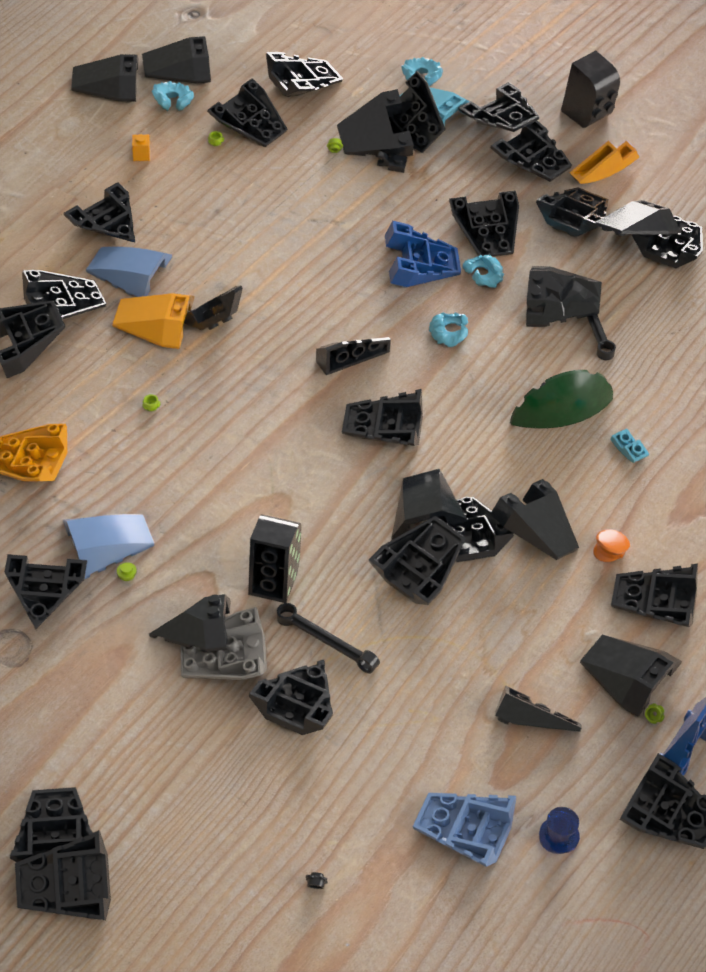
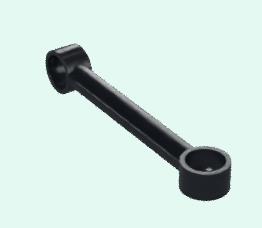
M598 315L588 316L587 319L598 343L596 353L598 358L601 360L613 359L616 345L607 339ZM604 348H605V349H609V350H611V351H610V352H605V351H603V350H601V349H604Z
M283 603L278 606L277 621L281 625H294L356 661L358 667L365 673L371 674L380 665L379 658L369 650L362 652L297 614L295 605ZM284 612L293 613L290 617H284L281 614Z

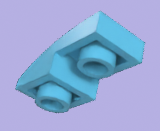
M628 429L622 430L610 438L617 449L633 463L649 456L641 441H636Z

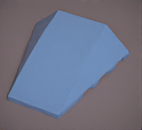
M101 247L86 268V272L104 282L106 280L109 281L115 288H122L130 296L143 297L149 294L150 280L158 267L166 268L172 258V254L133 247Z
M122 514L63 519L67 535L72 538L78 560H87L85 579L89 578L90 574L96 571L99 573L105 570L106 566L114 562L118 564L123 561V558L129 555L134 556L154 546V541L143 515Z
M428 793L414 822L413 829L487 867L497 862L511 830L516 796L508 795V798H498V795L476 797V794H467V797L452 793Z

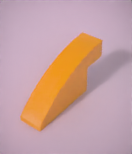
M607 141L569 173L580 184L599 181L623 170L636 161L639 155L636 149L627 141L618 148L610 141Z

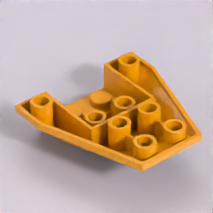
M170 293L120 299L112 326L161 347L180 349L183 338V323L187 310L191 311L194 296Z
M46 424L0 436V474L21 481L55 480L67 455L66 424Z

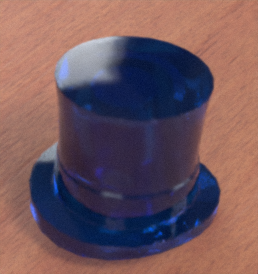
M567 807L552 809L547 816V820L540 827L539 840L541 845L547 851L556 854L568 853L575 849L580 840L578 815Z

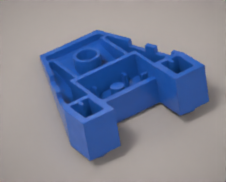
M397 221L391 222L385 233L386 247L402 251L403 258L397 257L389 270L391 284L410 287L461 274L458 248L440 239L435 241L427 237V233L422 232L421 234L413 230L414 227L409 224Z
M706 697L698 702L693 710L689 709L684 717L685 722L664 754L660 753L676 763L681 768L680 773L683 776L688 771L694 745L699 738L706 741Z

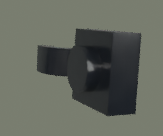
M379 151L377 166H388V170L405 172L407 157L394 154L388 157L386 153Z

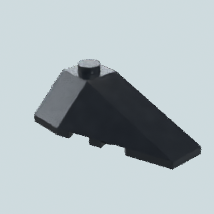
M386 337L331 343L316 349V362L324 374L329 375L389 353L391 339Z
M505 686L495 711L497 719L504 724H509L510 722L516 725L580 732L582 729L581 723L559 712L551 713V709L542 703L534 704L529 696L508 686Z

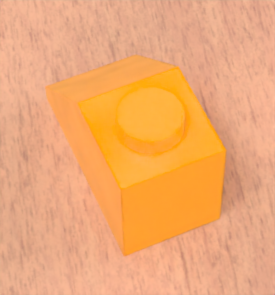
M149 134L132 135L133 161H150Z

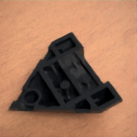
M119 182L104 190V199L85 210L76 205L64 212V216L74 226L135 243L129 192Z
M235 286L229 291L187 312L184 324L199 330L206 328L211 330L219 326L218 322L222 321L225 323L233 319L231 315L238 311L243 290L242 286Z
M7 554L5 575L35 630L85 580L87 560L67 559L66 566L29 564L28 556Z
M214 594L204 597L178 616L149 633V636L152 638L163 637L167 642L189 648L192 646L200 647V650L204 652L227 650L228 636L225 628V614H230V598L225 594Z
M324 659L317 661L316 665L310 667L305 665L278 674L277 678L268 681L267 679L260 680L249 693V698L266 720L300 735L323 730L333 716Z

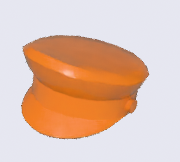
M602 530L596 535L597 544L594 547L593 553L600 561L612 562L623 558L625 552L630 547V541L625 535L616 530Z

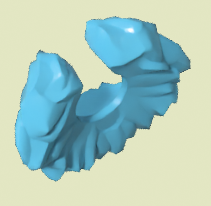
M424 57L406 59L404 65L401 66L406 80L416 71L420 74L426 73L425 80L429 86L440 79L443 73L440 62L437 63L432 59L429 60Z
M171 81L168 83L161 82L157 85L154 84L152 90L154 99L167 111L171 107V100L169 98L179 96L176 103V108L179 111L188 106L194 98V93L189 90V86H184L180 82L177 84Z
M479 255L473 259L465 260L463 263L465 272L468 274L474 272L472 279L479 286L496 288L497 284L503 281V267L491 255ZM478 267H483L488 270V273L480 275L478 269L475 272L474 270Z
M443 312L432 318V321L429 323V332H431L434 340H437V344L444 343L448 347H454L461 343L468 335V329L465 326L468 324V317L465 314L456 312L454 314ZM452 323L461 326V330L449 332L445 329V326Z

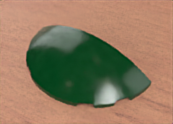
M572 370L557 374L546 379L545 385L539 389L532 388L524 396V402L521 406L515 407L511 415L510 424L525 428L548 429L579 423L591 418L608 406L613 400L612 386L607 382L605 376L598 372L590 374L588 370Z

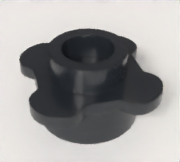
M312 872L311 875H306L307 887L324 889L325 884L328 883V878L324 877L322 873Z

